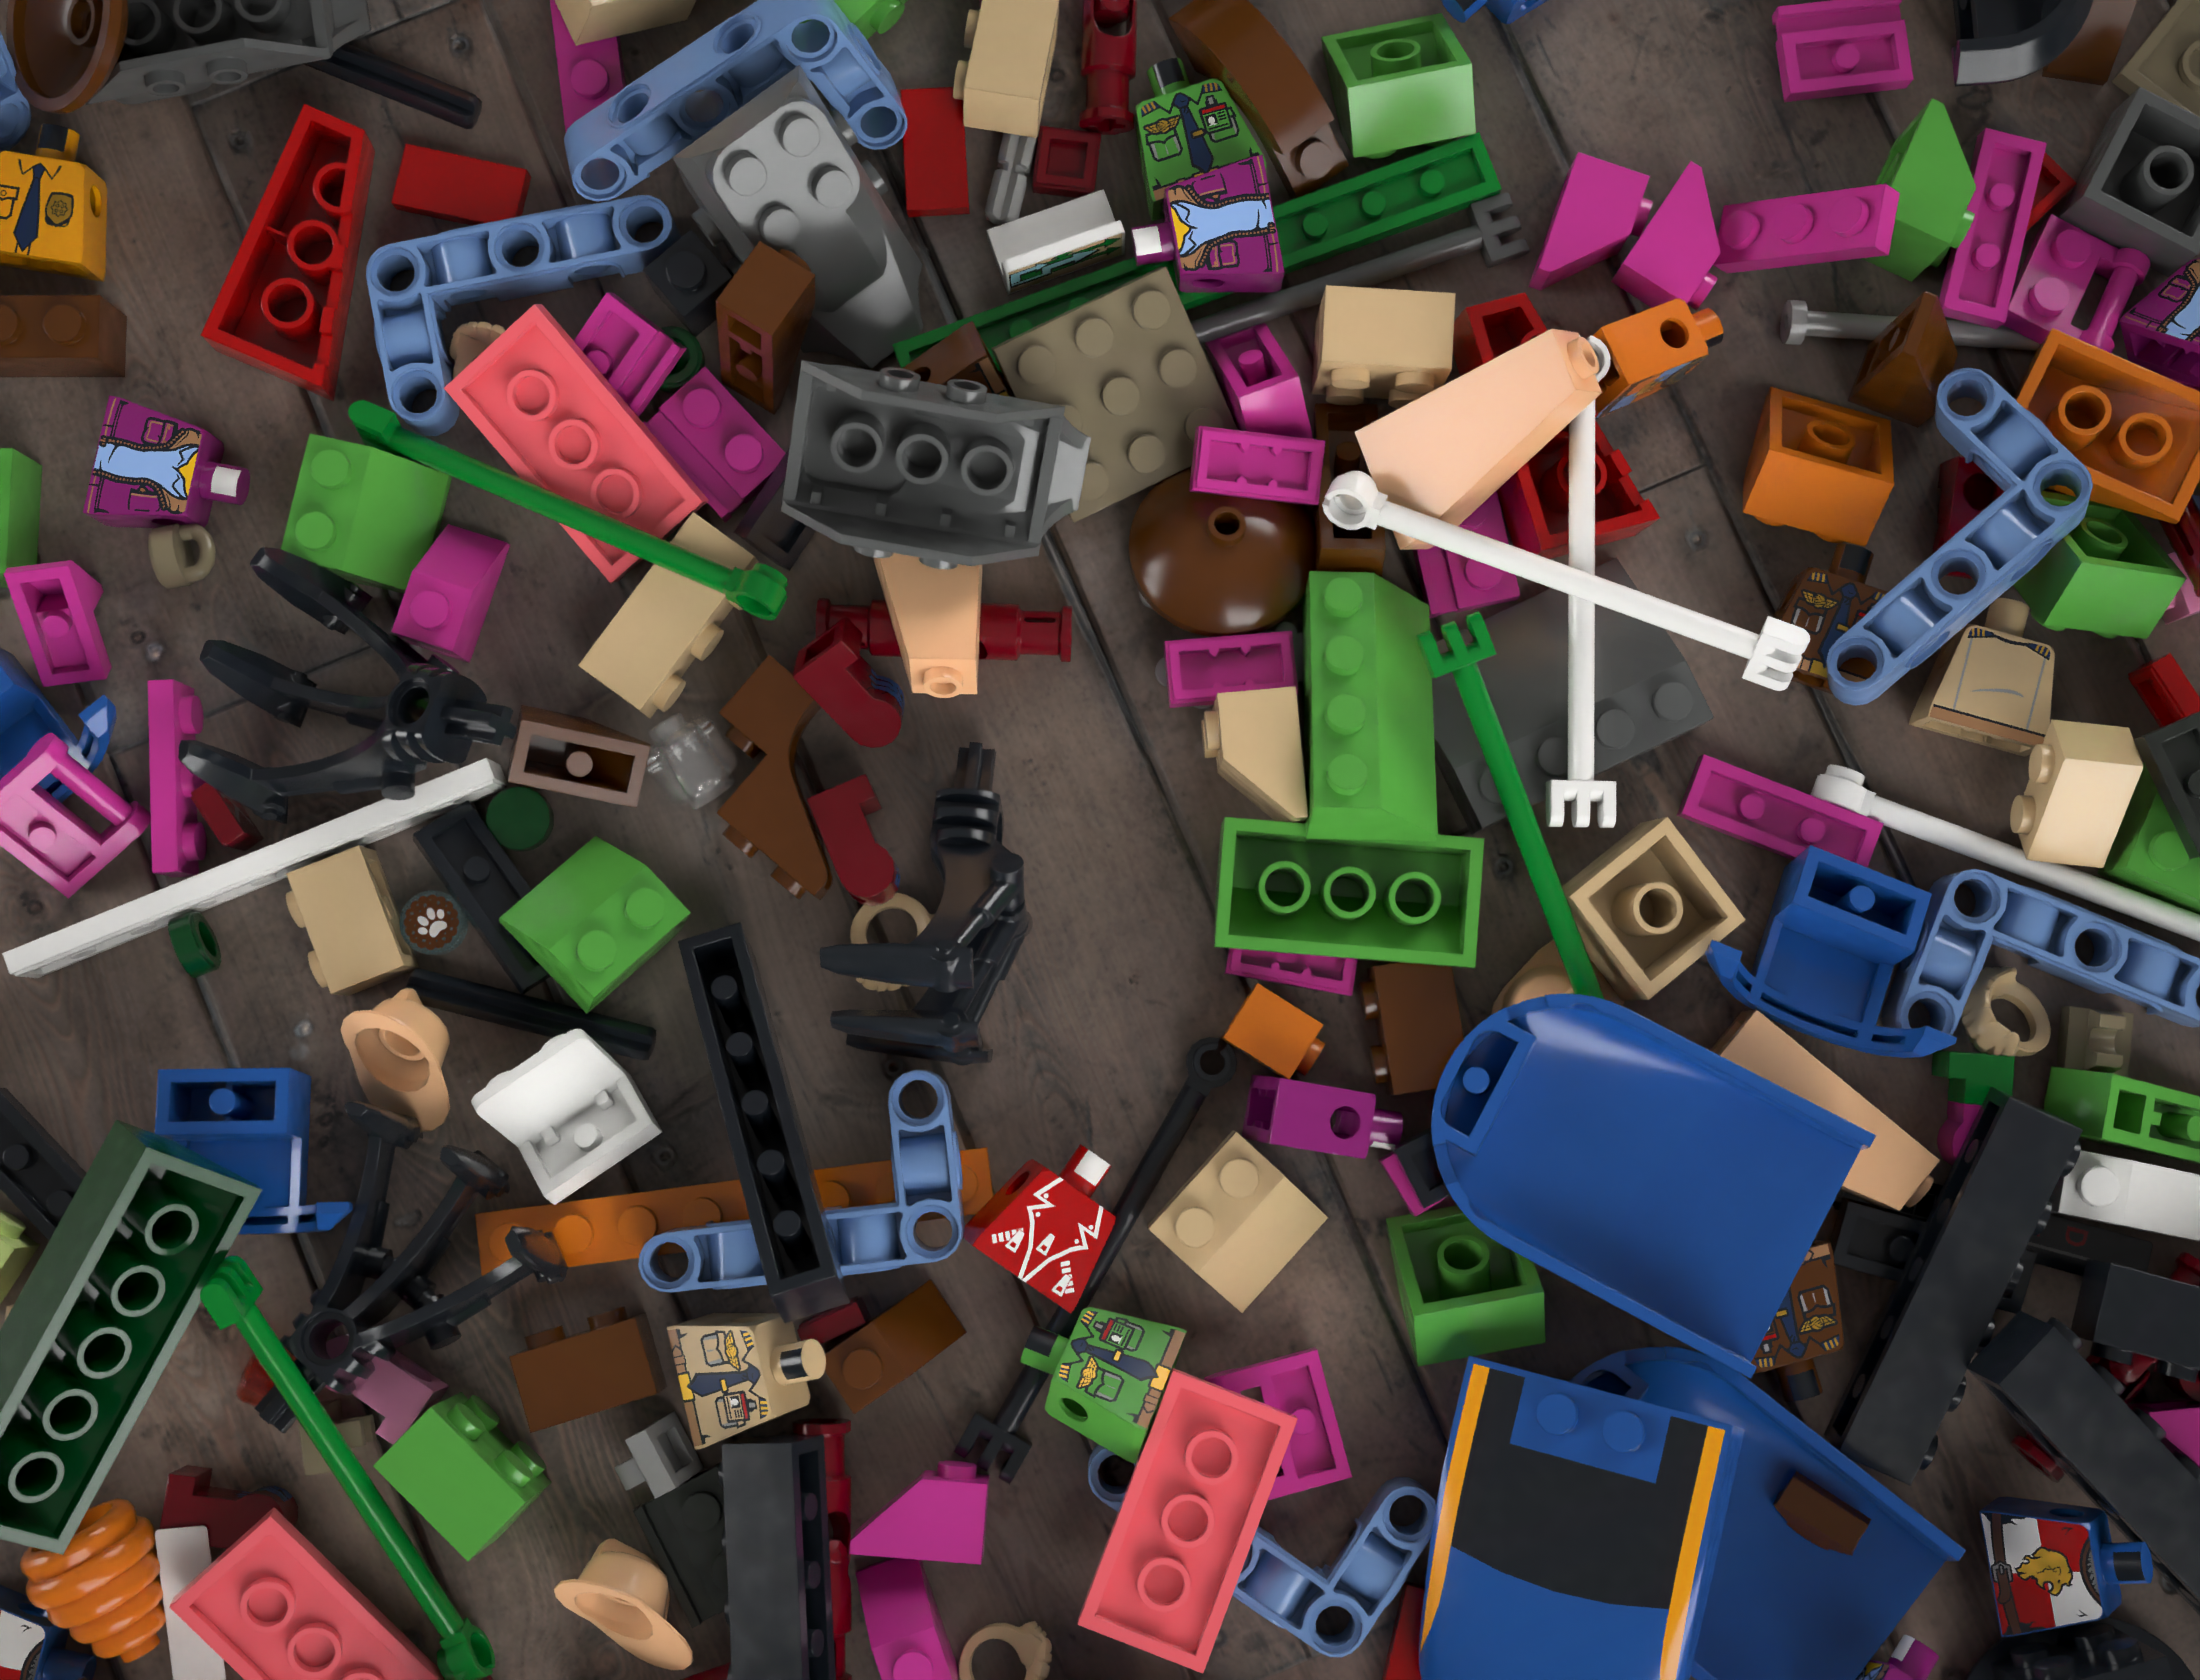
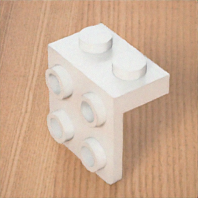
M574 1029L566 1034L553 1037L544 1044L539 1052L511 1071L500 1073L492 1078L487 1086L475 1094L471 1100L476 1113L519 1148L543 1196L554 1205L662 1133L632 1076L582 1029Z

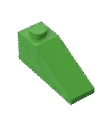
M2051 1066L2047 1093L2044 1100V1110L2082 1129L2083 1131L2079 1139L2200 1164V1096L2112 1073Z

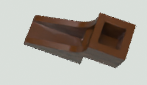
M768 655L719 712L732 725L724 734L730 741L752 759L760 751H763L766 756L717 811V814L730 824L722 835L749 858H752L760 850L778 866L770 876L797 899L800 900L808 891L814 897L821 900L833 884V875L800 788L795 765L800 739L809 722L822 707L792 677L793 674Z

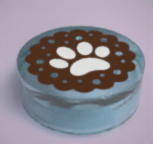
M430 890L416 894L405 904L400 915V931L405 942L411 948L421 953L430 955L449 953L462 943L467 934L468 918L454 898L444 892Z

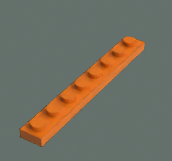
M988 1147L960 1150L963 1179L961 1194L964 1216L977 1214L994 1196ZM891 1159L813 1169L824 1208L868 1206L895 1200ZM740 1179L559 1202L556 1205L551 1203L475 1214L482 1276L513 1257L505 1243V1237L512 1226L529 1227L537 1231L542 1230L543 1233L553 1232L567 1266L574 1267L639 1258V1254L646 1242L652 1237L674 1228L706 1225L709 1221L720 1223L750 1219ZM928 1212L922 1214L917 1222L944 1219L946 1217L938 1212ZM666 1242L661 1246L658 1256L686 1251L676 1243Z

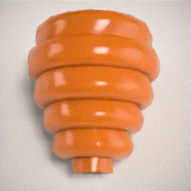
M117 1498L89 1508L63 1555L34 1547H29L24 1552L20 1561V1568L22 1573L29 1579L26 1585L28 1599L35 1607L47 1611L48 1618L53 1625L64 1629L69 1628L70 1635L75 1641L82 1644L91 1643L92 1651L98 1657L106 1659L120 1655L124 1663H129L144 1656L160 1643L161 1640L157 1632L166 1623L164 1604L161 1602L163 1591L159 1576L160 1564L157 1557V1549L154 1547L156 1530L153 1524L147 1518L137 1516L135 1506L128 1500Z

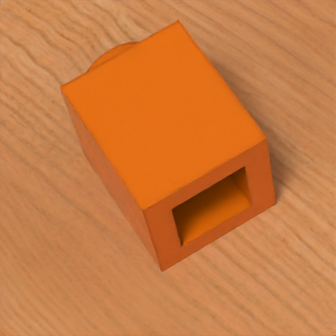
M1259 983L1253 986L1220 1038L1284 1079H1290L1295 1070L1305 1076L1325 1046L1323 1041L1316 1038L1324 1024Z

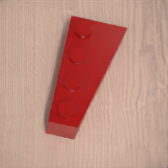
M307 104L303 105L201 333V336L215 351L331 401L335 399L375 156V149L364 129Z
M1525 292L1466 307L1455 319L1453 355L1460 376L1548 331ZM1595 410V418H1596V417L1598 416V413H1597V411ZM1596 420L1595 547L1636 536L1660 519L1649 498L1645 501L1643 500L1628 474L1632 470L1619 449L1613 450ZM1569 424L1497 490L1513 546L1548 559L1569 554Z

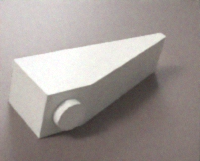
M2081 1150L2073 1170L2065 1177L2060 1176L2049 1199L2052 1202L2051 1213L2200 1242L2199 1174Z

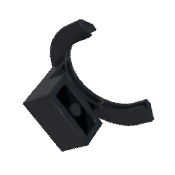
M1953 0L1957 46L1952 47L1951 53L1955 87L2006 83L2024 78L2047 66L2075 39L2089 15L2094 0Z
M2107 1617L2082 1624L2004 1637L1978 1659L1964 1680H2195L2183 1660L2159 1638L2126 1621Z

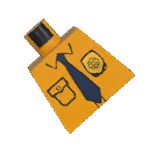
M42 124L35 155L11 151L0 152L1 266L104 282L106 273L107 187L105 181L85 164L75 162L80 134L76 131L59 125Z

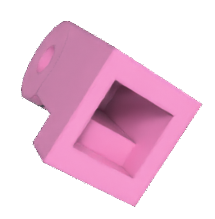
M349 1334L335 1337L326 1342V1350L331 1359L338 1357L344 1352L348 1345ZM397 1350L389 1361L375 1356L371 1360L375 1366V1371L368 1379L357 1377L353 1381L356 1389L352 1392L356 1398L385 1417L375 1433L392 1445L431 1406L440 1401L449 1385ZM328 1385L325 1386L327 1389L339 1393Z

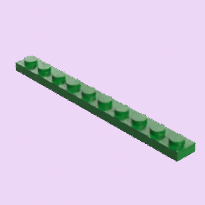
M1480 132L1273 206L1284 275L1467 209L1472 203L1500 194L1502 188ZM1135 257L895 343L892 346L899 366L903 368L961 326L973 321L1002 377H1004L991 350L992 347L1161 266H1166L1185 311L1235 292H1181L1177 287L1173 260L1137 266Z

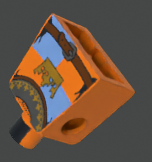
M1676 298L1601 327L1593 336L1600 339L1607 346L1610 353V367L1607 374L1598 382L1602 393L1595 399V410L1598 413L1595 420L1662 390L1687 375L1709 355L1708 348L1721 343L1723 340V327L1717 314L1710 308H1705L1691 314L1686 302L1681 298Z

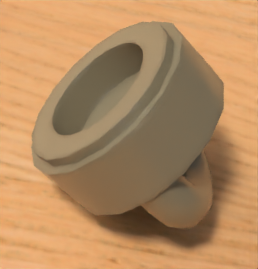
M174 523L154 527L149 533L148 549L152 567L158 581L165 588L170 590L191 586L194 582L204 579L211 572L215 564L216 548L212 535L203 526ZM192 539L199 546V559L196 564L194 563L193 552L189 542Z

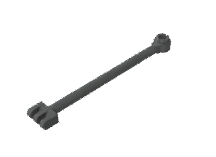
M1508 192L1501 193L1470 204L1466 211L1471 223L1469 227L1190 322L1200 344L1321 304L1326 285L1368 288L1477 250H1481L1488 269L1523 257L1530 252V248L1526 239H1519L1502 245L1501 238L1518 232L1522 227L1518 216H1510L1493 222L1492 215L1502 213L1513 206L1510 194Z

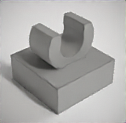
M675 1411L627 1438L625 1442L632 1456L629 1460L614 1467L626 1491L646 1481L655 1499L677 1488L705 1469Z

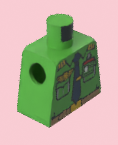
M1180 58L1163 60L1147 70V76L1155 98L1142 101L1135 106V131L1151 221L1164 218V190L1169 186L1253 156L1263 155L1222 81L1218 78H1212L1190 85ZM1263 155V160H1264V165H1265V170H1266L1267 164H1266V161H1265V158H1264V155Z
M1087 1307L1081 1311L1069 1339L1034 1325L1025 1344L1020 1362L1053 1375L1045 1404V1410L1050 1416L1126 1461L1136 1464L1171 1370L1176 1367L1187 1331L1171 1325L1099 1308Z

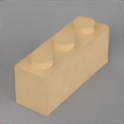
M692 512L670 542L732 570L734 567L744 571L752 570L754 565L759 563L754 555L694 512ZM654 564L578 666L651 719L657 709L665 712L675 703L686 685V681L681 678L695 658L703 661L713 652L724 633V630L719 627L733 607L738 610H742V608L736 603L727 600L725 594Z

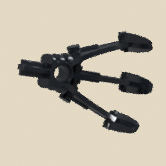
M262 547L250 562V566L258 578L289 603L310 615L328 629L336 630L345 635L349 628H351L392 667L400 682L393 688L390 695L381 697L356 696L316 688L317 684L309 680L306 674L292 670L260 653L224 640H207L199 659L208 672L244 699L274 715L275 719L301 728L309 708L346 718L347 722L351 725L375 732L359 744L335 755L283 767L264 768L234 753L196 740H181L178 758L192 774L227 797L251 809L255 815L260 816L264 820H275L282 824H287L289 796L328 791L350 794L381 790L382 795L391 800L410 799L415 795V773L427 769L428 762L462 763L467 758L472 742L501 746L504 738H514L517 726L510 723L513 710L510 707L487 703L483 690L471 679L460 675L448 662L435 654H432L428 660L425 659L400 637L389 636L361 612L373 597L363 591L358 585L324 567L318 566L316 563L282 549Z
M970 742L969 748L959 747L954 788L936 791L930 834L931 857L945 887L937 912L926 928L909 944H842L820 948L821 968L836 974L891 984L929 987L922 999L912 1010L848 1009L832 1011L830 1017L831 1026L836 1030L847 1033L846 1045L865 1051L955 1063L961 1066L989 1063L992 1060L993 1049H983L979 1023L999 981L1006 979L1024 938L1030 933L1033 926L1032 917L1026 911L1024 899V861L1021 856L1012 853L1002 845L1004 816L1001 798L999 794L992 792L996 759L995 749H983V744L978 742Z
M349 1101L344 1105L350 1119L367 1132L369 1139L361 1186L345 1239L323 1289L317 1288L309 1297L310 1302L314 1306L310 1314L300 1312L292 1321L296 1331L291 1336L284 1335L280 1339L284 1348L297 1358L294 1363L316 1397L326 1385L341 1394L351 1395L356 1389L353 1381L357 1377L368 1379L375 1371V1366L371 1361L375 1356L389 1361L396 1353L395 1348L409 1344L423 1336L426 1337L431 1350L443 1348L457 1341L462 1336L458 1329L459 1324L490 1306L493 1297L525 1277L534 1273L537 1282L547 1281L548 1284H553L558 1281L562 1282L568 1270L553 1232L543 1233L542 1230L537 1231L529 1227L512 1226L505 1237V1243L510 1254L513 1256L512 1258L447 1296H444V1294L436 1295L434 1292L436 1284L428 1277L452 1243L448 1238L478 1193L486 1200H490L494 1196L498 1198L504 1192L509 1193V1175L480 1150L471 1152L456 1146L443 1145L441 1147L440 1160L457 1177L428 1222L400 1256L394 1258L393 1251L383 1248L382 1244L390 1204L385 1201L395 1148L408 1149L413 1142H417L418 1138L423 1139V1133L420 1127H418L417 1118L361 1101ZM366 1277L375 1279L376 1281L361 1294ZM401 1300L414 1309L413 1312L377 1327H372L388 1316ZM345 1325L349 1334L348 1345L342 1354L331 1359L326 1350L327 1338L336 1327ZM275 1385L254 1408L260 1413L259 1416L264 1421L272 1424L282 1433H286L297 1420Z

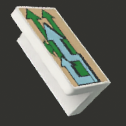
M1104 189L986 230L990 247L1008 295L1125 254V230L1120 220L1115 221Z

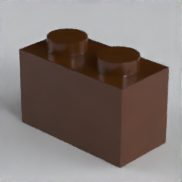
M0 295V377H125L127 316L101 295Z
M1393 963L1373 966L1367 969L1369 981L1359 982V993L1364 1019H1375L1379 1045L1369 1046L1370 1065L1374 1083H1385L1387 1095L1437 1089L1447 1062L1455 1049L1464 1040L1452 967Z
M625 1306L587 1317L590 1329L566 1337L563 1325L524 1337L527 1349L509 1356L530 1433L658 1394L667 1387L646 1312L628 1317Z

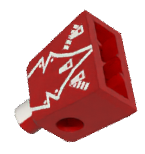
M1081 1144L1059 1175H1056L1034 1159H1030L965 1225L963 1238L973 1247L1071 1314L1084 1291L1115 1224L1116 1216L1090 1199L1112 1166Z

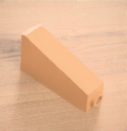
M1550 329L1355 431L1356 438L1372 479L1376 483L1378 492L1388 495L1387 501L1459 526L1602 393L1595 376L1599 372L1598 359L1590 343L1585 338L1580 337L1578 332ZM1393 531L1400 550L1430 549L1434 547V545Z
M893 553L888 558H873L912 693H926L938 698H951L959 694H977L982 565L967 566L958 564L954 569H937L922 564L919 561V557Z
M1758 1010L1742 1011L1710 1050L1876 1135L1870 1148L1861 1150L1857 1155L1840 1189L1841 1191L1878 1207L1900 1211L1904 1205L1910 1208L1917 1204L1931 1188L1934 1178L1929 1174L1940 1160Z

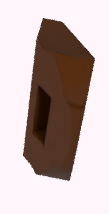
M1797 1471L1785 1488L1778 1493L1773 1503L1777 1511L1787 1521V1525L1803 1538L1827 1551L1831 1549L1853 1556L1859 1540L1871 1521L1869 1517Z

